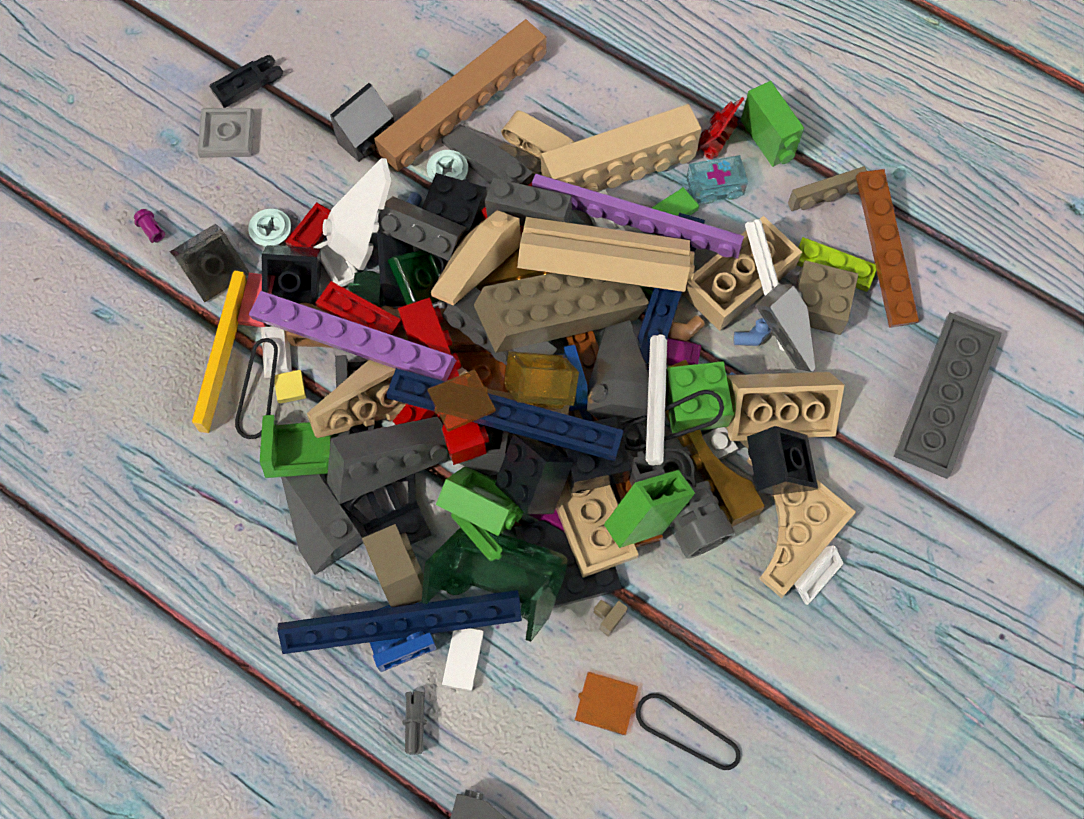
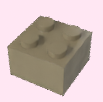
M804 261L798 275L796 287L801 291L803 301L808 307L811 328L841 335L849 320L858 273Z
M396 524L362 538L380 585L391 607L413 605L427 599L423 588L428 585L406 532L399 534Z

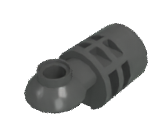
M676 448L664 449L663 463L661 464L663 470L670 466L675 467L681 472L695 492L694 496L669 525L676 532L674 536L685 558H694L722 545L733 538L736 533L725 512L718 506L719 501L716 496H713L711 492L712 487L709 482H695V468L688 454Z

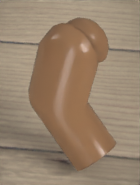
M694 316L687 324L672 322L668 337L674 340L688 341L705 325L704 321L699 316Z

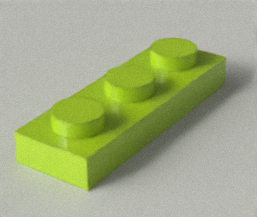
M802 237L798 247L802 254L797 266L802 267L806 260L858 273L856 288L868 292L876 273L875 264Z

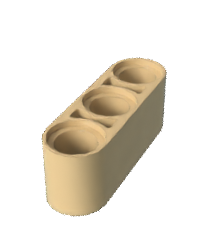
M519 110L513 114L501 130L502 136L509 143L532 154L540 161L541 153L574 143L568 136Z

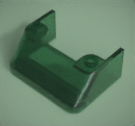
M460 527L425 562L421 602L427 604L440 590L446 591L451 595H460L468 591L471 586L492 593L518 590L520 603H523L520 613L528 621L525 640L531 642L550 618L566 573L567 558L561 553L502 533L497 536L488 531L502 547V552L500 553L502 557L499 560L489 561Z

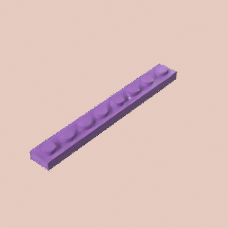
M535 174L532 181V187L571 195L572 210L588 213L594 218H605L621 226L635 227L644 233H654L664 237L690 240V244L694 248L711 250L723 257H734L737 259L739 257L744 239L742 235Z
M260 291L248 314L254 320L394 369L398 368L445 382L456 362L452 355Z

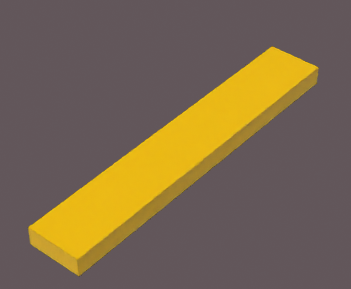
M234 271L231 277L192 418V423L199 432L209 433L239 324L237 319L247 283L244 272Z

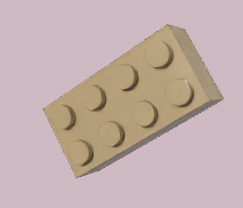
M763 216L760 220L763 225L778 281H780L796 267L802 251ZM747 231L741 234L744 236L738 259L723 257L717 254L694 273L692 282L687 281L685 292L682 293L719 331L764 294Z

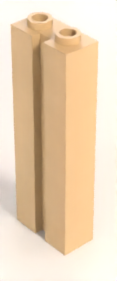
M526 217L520 241L517 268L685 292L687 281L692 282L695 266L693 265L694 251H690V240Z

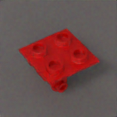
M741 97L735 103L730 101L722 111H716L709 120L711 125L708 130L705 129L700 134L697 151L702 149L705 152L704 156L706 158L713 159L717 157L738 126V119L734 114L744 100V97Z

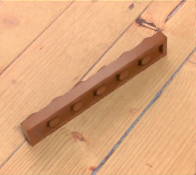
M885 169L859 172L856 175L889 328L916 324L919 322Z

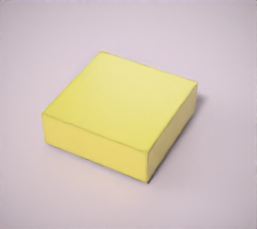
M301 370L275 375L274 384L279 404L306 399Z

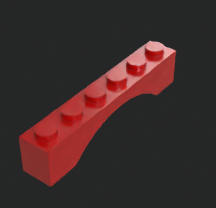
M430 298L399 307L400 319L408 341L452 355L456 362L447 382L469 388L466 377L460 378L457 371L461 369L457 354H451L448 346L452 345L447 329L442 331L440 323L444 321L439 307H433ZM447 415L442 432L453 465L487 454L485 443L489 442V438L484 425L479 427L478 423Z

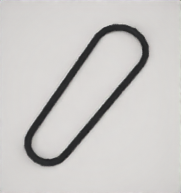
M269 338L258 340L252 348L235 418V428L238 434L246 439H256L262 433L261 430L255 435L245 434L240 429L239 420L256 349L263 342L271 343L274 347L266 415L271 414L278 346L276 342Z
M701 390L665 406V411L699 395L709 394L717 399L720 409L715 419L710 422L665 436L664 441L712 426L718 422L724 411L721 397L714 391ZM647 415L627 424L622 429V438L627 450L635 451L646 448V443L634 447L629 446L624 441V435L629 428L646 421Z
M658 693L648 694L638 702L636 718L640 726L646 731L718 769L731 770L738 765L741 757L740 750L733 741L667 697ZM650 698H659L731 745L736 752L735 761L729 766L721 765L648 727L641 719L640 710L642 705Z

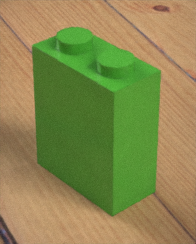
M771 80L749 90L740 121L772 167L780 163L786 164L795 157L804 131L803 125Z
M679 470L635 482L604 523V526L619 548L661 535L694 496L695 492Z

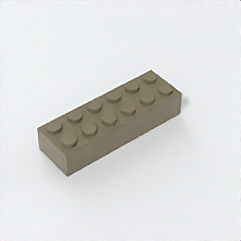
M550 273L485 286L474 303V307L495 353L606 328L629 320L631 322L636 321L649 302L640 285Z

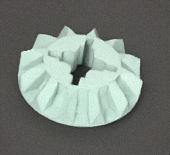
M454 150L439 151L427 163L428 177L432 181L436 173L466 180V175L469 172L465 157ZM449 166H452L453 173H443V167L447 169Z
M264 209L256 213L250 220L248 227L249 235L255 244L262 245L264 248L267 245L278 246L281 242H285L288 235L291 234V222L288 216L278 209ZM274 222L276 231H271L268 236L265 228H270Z

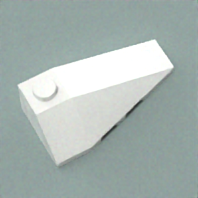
M381 158L331 209L328 219H325L323 222V234L327 236L329 247L358 270L365 269L374 246L372 243H369L372 232H378V209H384L391 184L388 163L385 158Z

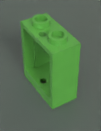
M466 466L445 480L436 502L437 506L497 536L506 529L510 530L515 521L519 522L524 513L495 485V480Z

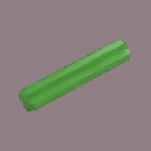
M453 513L451 514L455 522L489 561L499 560L502 557L500 554L502 547L487 530Z

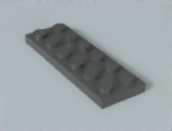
M949 312L893 457L945 479L951 476L999 343L1001 332Z

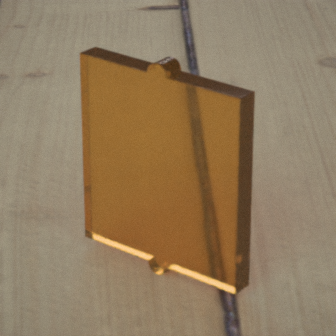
M475 370L427 389L435 405V413L440 415L448 432L496 412L487 394L488 388L483 386Z
M588 672L583 691L578 694L580 702L574 721L626 736L631 714L635 713L633 705L638 686Z

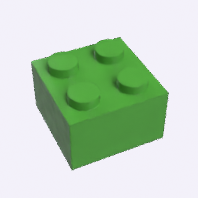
M724 361L668 367L666 369L665 394L667 406L701 390L714 391L723 400V415L712 426L700 430L729 426L734 413ZM703 394L669 409L672 433H677L715 419L720 409L717 399L712 395Z

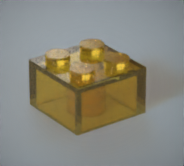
M509 351L504 385L517 402L536 406V403L547 404L551 408L561 409L564 408V405L574 406L579 371L564 355Z

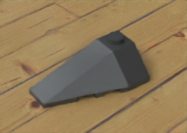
M319 474L281 477L299 552L315 575L364 543L361 535Z

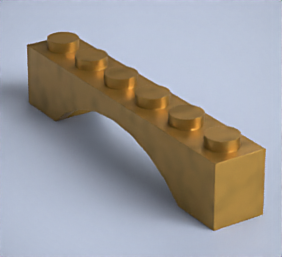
M683 360L669 367L686 366L688 363L686 360ZM665 394V406H667L666 394ZM667 410L665 411V414L670 422L669 412ZM700 430L678 437L683 447L687 446L695 471H700L704 481L709 482L712 487L711 492L713 496H716L719 501L718 506L725 512L732 527L762 512L765 506L753 483L726 467L712 453L704 441Z

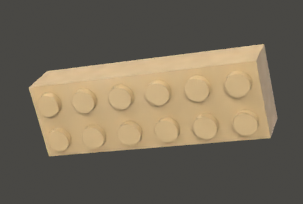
M686 104L541 153V175L595 192L606 188H615L623 182L641 179L646 174L655 171L662 172L672 165L690 162L696 157L702 129L690 105Z

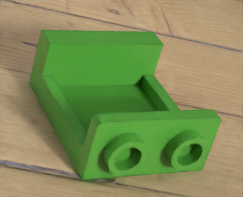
M263 415L260 465L265 478L328 473L331 438L337 437V434L317 438L314 435L310 422L277 425L274 415Z

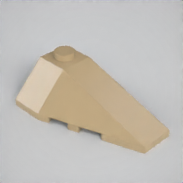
M497 210L464 236L431 291L432 297L454 306L520 247L521 232L519 218Z
M371 360L363 364L307 413L314 435L320 438L349 431L351 427L361 424L370 426L374 425V421L386 418L389 421L394 420L406 405V403L387 399V391L396 369Z

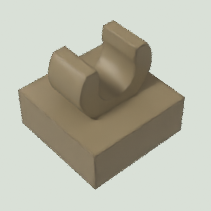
M600 600L593 611L595 615L603 620L599 630L609 637L626 615L628 607L618 601L611 608L606 602Z

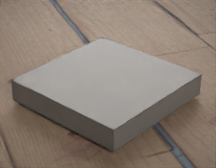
M253 108L201 109L198 142L199 157H251L254 125Z

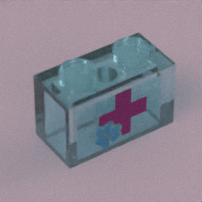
M740 155L689 164L686 177L692 198L697 203L710 204L716 200L726 198L729 200L737 199L745 194L748 184Z

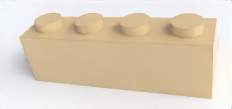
M830 372L726 375L734 413L727 427L731 441L747 440V436L773 426L806 434L808 438L836 436L844 384Z

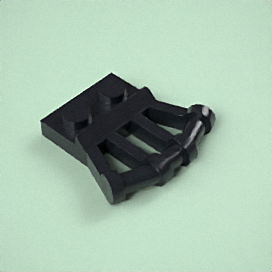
M415 473L395 481L408 482V503L401 506L392 484L385 485V489L395 508L390 512L383 514L373 491L366 493L377 518L367 519L354 506L365 494L341 504L364 526L367 535L396 524L399 534L406 532L411 545L431 536V532L416 502Z

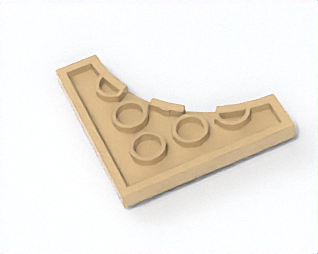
M749 457L747 462L752 466V462ZM818 480V489L814 491L772 495L778 517L777 543L772 559L759 579L780 598L788 592L856 513V511Z

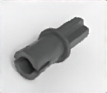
M410 691L405 693L406 719L402 721V724L405 725V752L409 755H418L423 753L424 725L427 724V720L424 719L425 693L414 691L413 695Z

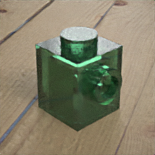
M374 271L355 272L354 282L349 283L348 291L379 308L382 307L384 296L380 284V274Z

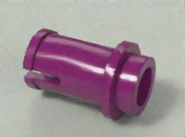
M141 209L135 213L134 224L137 227H141L151 243H157L165 237V232L155 221L152 211Z

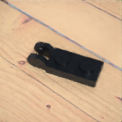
M269 54L254 62L251 61L211 83L209 87L222 107L226 108L268 83L279 80L283 76L284 71L278 65L273 67L276 62L272 55L270 56Z

